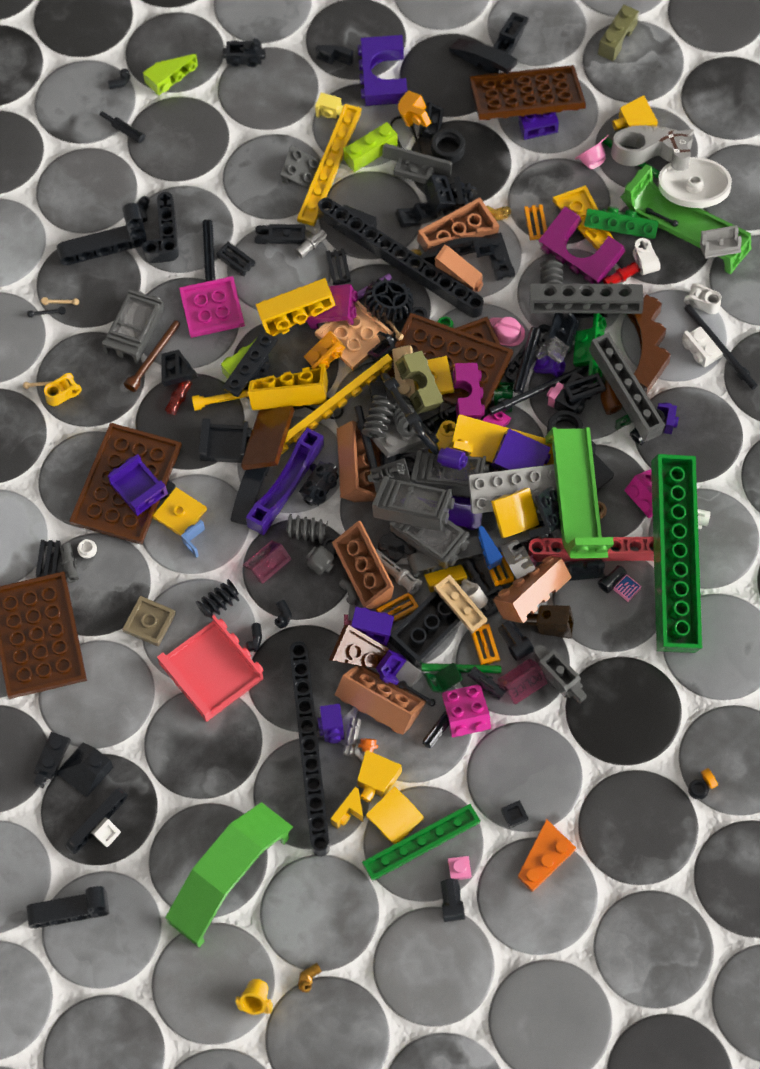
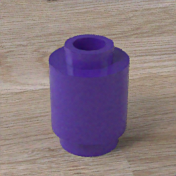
M446 447L445 449H440L437 462L444 467L461 470L462 467L465 468L468 457L465 456L464 451Z

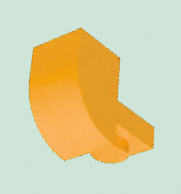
M408 90L398 103V110L404 123L408 127L413 123L425 127L429 126L431 121L425 110L427 107L422 96Z

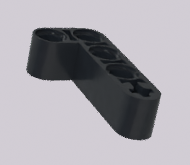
M161 192L157 196L160 239L147 240L142 246L145 260L149 263L174 261L179 256L174 199L171 193Z
M93 886L85 889L86 894L29 904L26 906L28 926L32 929L106 916L109 914L107 892L103 886Z

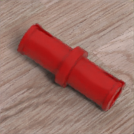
M632 262V264L622 269H617L615 273L603 278L602 281L604 284H610V282L614 284L623 283L630 276L639 273L640 268L636 262Z

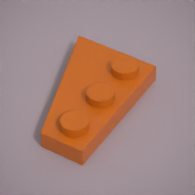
M546 819L518 878L533 892L576 850V847Z

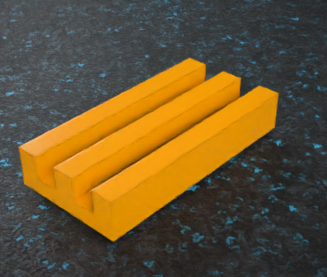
M540 204L539 207L532 205L531 208L524 206L530 240L540 239L547 230L543 205ZM537 212L540 214L543 234L540 233ZM529 213H533L534 224H535V229H536V234H537V235H533L532 224H531V219H530V214H529Z
M500 552L503 556L502 565L508 578L505 577L500 565L496 566L501 578L499 581L494 569H488L495 586L514 581V576L502 552Z
M407 592L375 610L376 612H384L410 599V601L387 613L392 616L395 615L393 623L412 614L419 606L413 596Z
M485 624L474 633H471L480 665L492 664L495 661L500 662L490 624ZM484 629L487 631L494 657L490 656L483 633ZM476 631L479 632L486 659L483 658Z

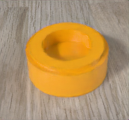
M709 768L701 771V775L710 789L718 786Z

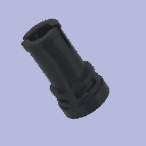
M617 565L612 572L598 581V585L605 593H610L616 586V583L627 572L621 565Z

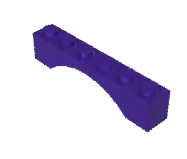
M308 427L305 429L278 479L268 492L254 504L246 516L248 528L263 536L265 535L309 470L310 465L313 464L323 449V435Z

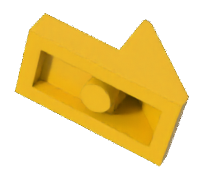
M354 787L331 817V825L337 829L349 821L350 813L364 822L359 789L357 787Z

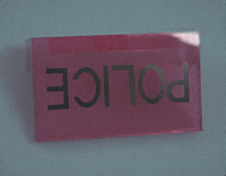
M271 540L244 563L243 566L251 570L258 581L263 584L291 560V557L282 544Z
M530 658L497 679L500 686L508 691L515 705L548 683L539 664Z

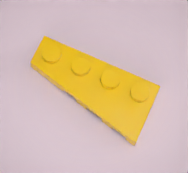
M586 185L553 197L552 201L561 211L566 206L580 216L581 223L577 229L596 250L601 247L608 236L613 238L610 231L584 226L587 209L598 210Z

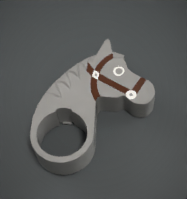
M649 125L624 128L613 137L611 156L617 163L625 166H637L655 156H661L664 160L671 162V167L674 170L684 171L689 166L691 156L689 149H691L693 141L691 135L694 130L678 131L671 128ZM622 146L637 147V149H627Z

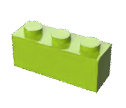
M386 122L343 148L344 161L355 173L383 156V145L385 143L397 147L398 134Z

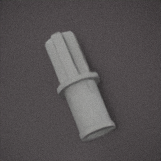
M320 229L312 237H307L300 246L294 249L295 254L302 259L311 250H315L316 245L327 237L326 232Z

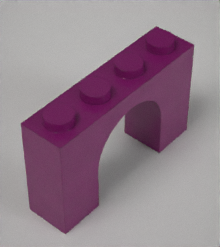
M565 206L538 240L541 246L540 249L547 255L550 253L554 255L556 261L570 266L569 269L573 273L583 275L584 280L589 284H601L602 279L608 275L625 253L624 246L608 236L597 252L589 257L578 258L570 254L567 250V242L580 225L581 219L578 214Z

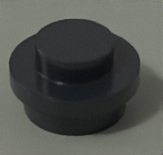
M696 779L689 784L688 792L692 798L702 800L708 795L709 787L705 781Z

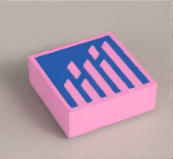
M626 574L613 590L629 602L641 590L642 586Z

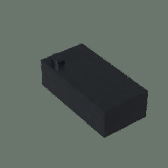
M434 591L390 635L388 642L418 668L462 624V621L440 595Z

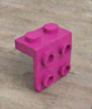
M650 469L635 475L624 490L648 518L653 517L652 476Z
M472 685L442 693L452 738L491 729L490 713L480 685Z

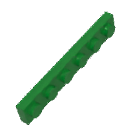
M468 804L364 860L362 864L373 882L480 824L481 821L472 805Z

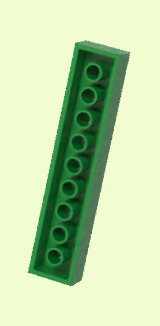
M657 454L651 460L656 649L658 652L696 653L702 649L696 456Z

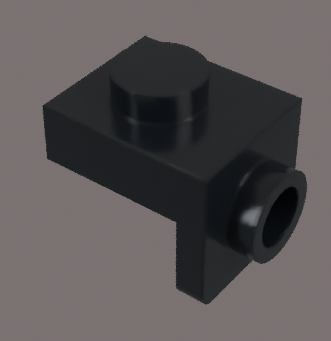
M380 331L377 333L381 342L367 353L370 359L377 362L386 354L390 356L393 353L392 349L396 347L394 339L390 334Z

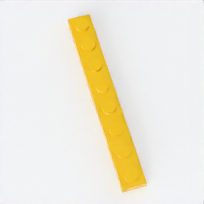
M344 104L298 214L297 222L315 226L319 217L318 203L321 199L326 198L344 156L343 148L348 146L362 113V108Z
M386 354L288 431L281 455L289 449V445L293 442L297 443L307 427L311 430L316 429L321 420L330 418L334 410L338 407L339 409L344 407L348 403V399L352 396H358L363 391L362 388L367 384L370 386V383L375 382L380 374L387 373L392 368V358Z

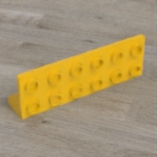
M458 415L450 448L464 451L465 456L481 458L486 456V462L492 463L504 433L510 428ZM514 430L551 447L549 451L551 457L547 465L554 464L552 444H546L545 438Z

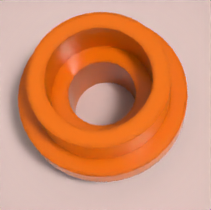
M361 738L358 747L362 748L363 752H366V750L374 752V749L378 748L377 740Z

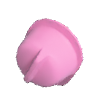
M604 139L577 156L575 160L580 159L591 170L603 164L606 159V153L602 145Z
M495 317L489 319L501 345L514 347L523 342L525 330L515 318Z

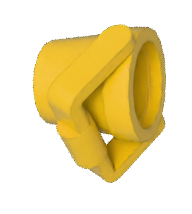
M261 979L250 980L241 996L236 997L238 1010L252 1015L261 1013L271 1014L273 1004L270 999H267L268 985Z

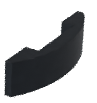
M465 237L434 246L420 257L435 266V258L444 245L450 247L460 256L476 252L477 258L495 254L492 239Z
M270 467L245 470L230 519L232 522L247 525L246 516L256 503L264 477L267 476Z

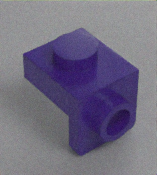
M539 354L533 370L536 373H552L557 378L565 371L566 363L559 354Z
M658 403L657 409L661 410L664 416L667 417L664 433L672 435L673 428H677L679 417L675 416L677 406L670 403Z
M388 650L376 667L380 674V679L387 684L397 685L399 680L396 674L407 661L406 658L401 654Z

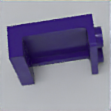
M508 429L504 433L490 467L497 470L499 468L511 470L547 465L551 454H549L551 447Z
M138 454L128 458L119 468H114L107 476L110 485L137 516L168 494L166 485L162 481H158L142 462Z

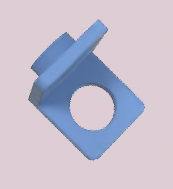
M202 520L195 525L189 526L185 533L181 535L183 544L196 558L199 556L197 548L190 541L205 530Z

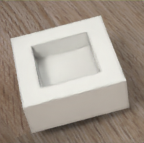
M105 817L91 833L105 847H108L121 831Z

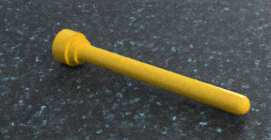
M247 389L243 390L239 397L230 393L205 398L199 395L192 396L194 411L202 410L205 405L249 397Z

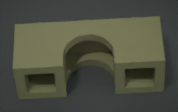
M623 4L599 42L598 55L614 62L622 48L625 36H630L637 25L638 10Z
M422 351L403 355L395 363L402 380L413 379L419 386V389L410 396L413 407L418 414L435 410L444 402L442 394L436 385L435 377L431 373L428 361Z

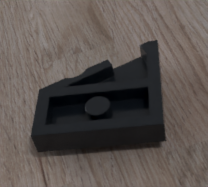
M179 349L161 354V373L164 387L198 378L196 371L191 367L187 359L184 358Z

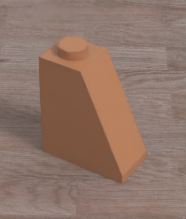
M444 245L435 258V267L472 291L479 292L484 284L482 282V273L450 247Z

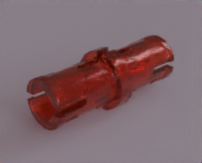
M190 380L179 383L176 390L172 392V397L165 407L167 413L176 415L179 406L185 401L186 394L192 385Z

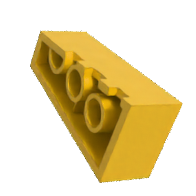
M326 278L268 300H263L255 305L266 333L276 336L281 332L284 335L290 331V327L296 324L302 325L308 317H316L334 307L335 302Z
M325 363L318 364L319 368L311 370L310 367L302 368V372L294 374L289 371L277 378L272 375L249 381L248 394L252 410H265L285 406L300 407L303 405H320L325 403L328 392V376Z

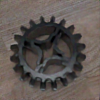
M384 277L383 280L377 279L375 282L372 281L364 294V306L367 307V312H372V317L377 316L378 320L384 319L385 323L388 320L393 323L395 320L400 322L402 319H406L409 313H411L414 304L410 288H406L405 284H400L399 280L397 282L393 281L392 278L387 280Z

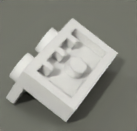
M701 326L690 333L687 330L683 333V346L691 351L695 361L704 368L722 357V351Z

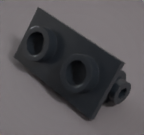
M602 559L564 562L572 577L569 581L603 578L605 576V563Z

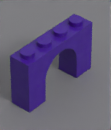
M403 35L361 38V45H358V56H362V59H359V70H363V74H360V85L364 84V88H361V99H365V106L398 104L407 92L406 78L381 79L375 76L371 70L380 62L404 60Z

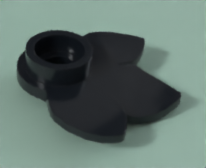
M389 531V534L382 536L378 543V550H387L389 559L394 563H397L404 553L409 556L416 553V548L403 539L395 537V534Z

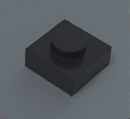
M520 800L501 808L509 828H513L529 819Z

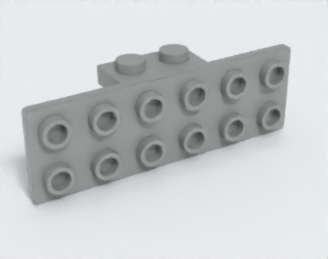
M554 464L468 475L471 511L473 514L494 511L491 501L523 488H530L535 509H537L536 495L549 486H553L557 491Z

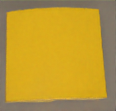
M523 488L491 501L501 538L521 533L539 525L530 488Z
M395 786L366 814V817L393 845L402 841L424 819L417 808Z

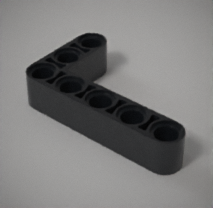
M129 203L122 208L125 226L59 243L57 245V252L60 263L66 266L143 246L144 242L147 241L138 204Z

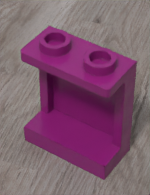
M351 284L329 286L335 306L316 317H308L306 322L311 329H318L319 323L347 321L349 325L354 324V318L357 316L355 302L358 301V294Z

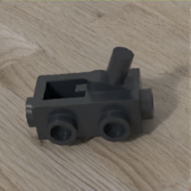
M254 38L253 41H227L226 48H223V59H226V63L233 67H238L240 64L256 67L261 65L262 60H265V49H262V42L257 38Z
M320 461L318 465H310L312 473L299 490L300 494L304 497L303 501L310 506L313 504L319 506V504L324 503L327 498L326 494L337 485L336 480L339 475L336 471L338 468L330 462L327 464Z

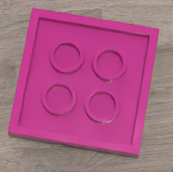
M233 276L179 288L191 338L245 326Z

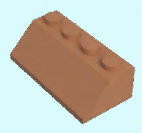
M352 420L337 428L340 497L352 502L374 501L376 490L374 483L368 481L367 476L370 475V466L364 443L356 422ZM370 438L376 463L379 467L381 466L379 457L381 450Z
M358 521L335 539L332 544L363 607L377 609L392 599L394 586L362 522Z
M355 665L341 678L335 696L340 698L342 702L356 707L361 713H366L373 717L375 721L389 726L396 733L403 735L407 732L426 704L425 700L406 689H400L398 685L383 682L378 673L367 667Z

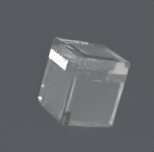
M555 336L542 344L537 358L541 359L548 355L559 364L563 362L569 347Z

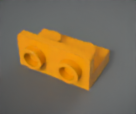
M329 331L304 358L312 366V369L319 368L318 364L325 363L327 370L330 363L334 359L339 358L346 347L333 332Z

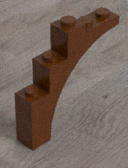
M647 294L644 297L642 314H627L635 327L641 349L640 361L634 375L646 394H648L668 366L671 354L665 348L659 347L665 338L667 328L659 322H654L661 312L662 303L657 298L650 297Z

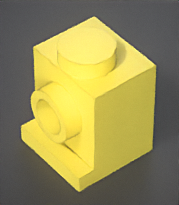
M322 92L315 105L316 117L323 115L326 118L337 119L343 109L340 97Z

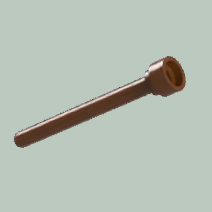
M178 320L171 324L135 375L126 379L124 386L129 391L135 393L141 383L140 379L180 326Z

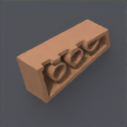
M478 198L420 229L417 241L424 252L434 246L450 240L465 237L484 238V236L497 234L499 224L481 198Z
M546 557L542 560L543 563L535 567L534 571L516 579L512 586L498 593V596L493 601L503 619L524 623L527 620L526 615L528 613L534 614L538 610L537 605L539 603L548 601L550 593L557 592L572 578L562 558Z

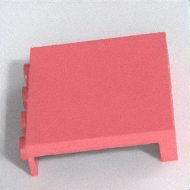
M215 615L212 616L213 621L169 654L165 655L163 652L157 656L160 666L206 722L264 679L262 666L257 661L255 663L252 661L246 647L242 648L238 644L240 641L234 633L230 634L227 631L226 623L221 618L218 620Z

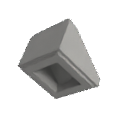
M406 661L396 674L399 682L404 680L412 688L422 677V672L409 661Z

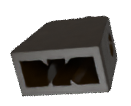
M540 605L538 614H527V625H537L539 633L542 635L572 639L574 618L570 606Z

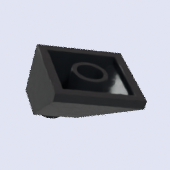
M83 742L56 773L87 798L113 769L111 760L104 754Z

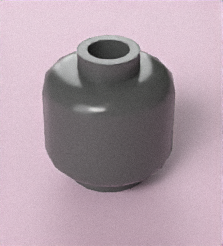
M314 546L306 556V565L318 575L324 572L328 574L335 565L332 563L334 555L323 546Z

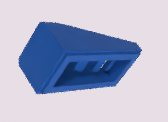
M481 525L478 527V538L487 568L491 570L502 563L503 556L485 528Z

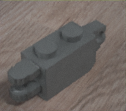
M542 645L535 646L533 658L539 664L538 670L564 698L573 697L579 704L583 702L587 695L581 689L583 685L580 683L581 678L555 649L549 652Z

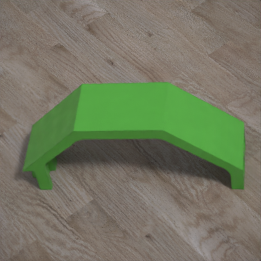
M262 802L230 823L191 870L165 917L167 923L200 948L204 943L203 936L227 894L261 853L278 840L283 845L289 840L288 832L293 826Z

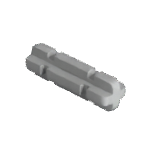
M352 717L350 719L343 748L344 756H354V747H356L359 734L358 729H360L361 720Z

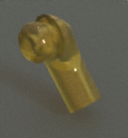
M489 205L486 206L496 221L505 219L511 214V209L507 206L493 209Z

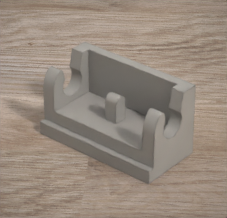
M737 225L701 231L700 248L705 259L741 253L742 238L738 236L739 228Z
M513 540L499 547L516 579H519L536 568L524 546L519 547L517 550H512L513 546L519 544L518 540Z

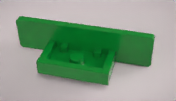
M608 206V209L603 208L602 211L588 208L584 226L655 239L659 222L657 220L641 218L633 210L621 212L619 208Z
M594 313L593 328L579 330L575 336L573 364L576 367L589 365L588 376L599 373L600 377H602V371L589 352L592 339L604 335L607 326L605 318L600 313Z

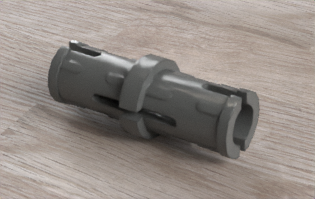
M63 543L59 546L62 555L61 565L64 567L66 581L73 583L79 579L76 571L77 561L73 556L72 544Z

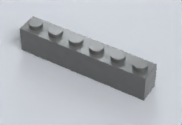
M606 333L592 339L589 352L644 442L660 436L665 424L610 334Z

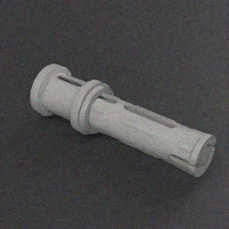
M376 549L386 572L395 578L398 585H403L408 589V593L411 595L415 594L420 589L422 581L413 577L409 570L400 568L381 553L380 550Z

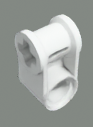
M646 238L638 239L635 242L632 254L640 268L639 273L646 275L659 271L660 262L651 242Z
M693 283L690 287L689 295L684 298V302L708 314L717 313L720 309L721 294L701 284Z
M464 579L460 587L479 609L483 608L487 604L488 598L478 584Z

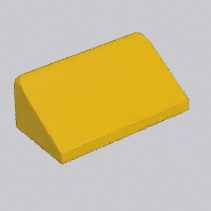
M462 565L424 574L429 592H434V586L449 575L458 585L462 584L464 579L467 580V575Z

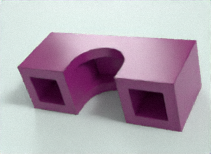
M455 363L452 371L454 389L461 388L469 394L466 398L457 399L455 405L456 419L458 415H463L481 420V417L485 415V406L481 404L483 387L479 385L482 377L481 370H478L477 363Z

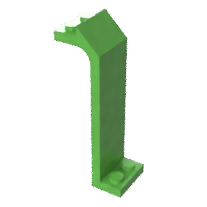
M647 164L637 171L631 182L626 184L625 192L620 197L629 209L636 211V214L641 218L657 220L659 228L699 248L701 231L735 226L700 208L680 206L666 199L660 192L659 187L655 185L652 167ZM646 208H651L654 212L671 220H677L678 226L673 227L671 223L652 214L645 213ZM739 228L738 236L742 238L741 253L718 256L724 260L725 272L729 274L736 269L751 250V233Z
M553 427L545 436L546 444H552L563 546L571 559L608 558V549L614 545L613 537H602L590 427L585 429H557Z

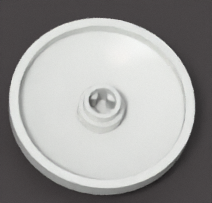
M690 157L689 166L684 171L674 170L671 167V162L665 165L659 174L658 187L666 199L677 205L690 208H704L716 205L727 198L731 190L732 179L727 169L719 163L705 158Z

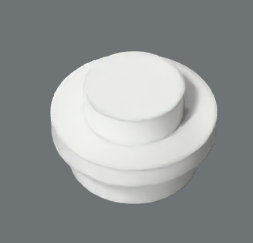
M85 539L79 543L77 551L81 557L91 558L96 554L97 546L92 540Z

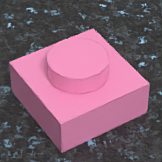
M560 382L555 387H551L547 393V405L552 408L555 406V399L563 389V384Z
M469 856L448 859L450 879L461 880L471 878Z

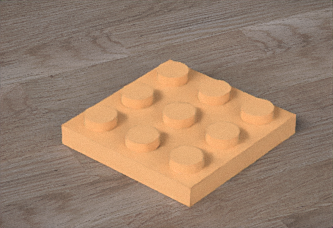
M359 301L355 302L357 316L354 318L353 325H349L347 321L326 322L315 331V336L319 340L329 331L335 334L346 347L339 358L352 370H355L368 359L367 353L381 342L377 336L379 331L394 337V333L378 320L376 316L372 317L371 312H367V308Z

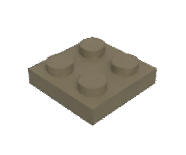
M140 596L122 630L129 635L159 647L176 615V611Z

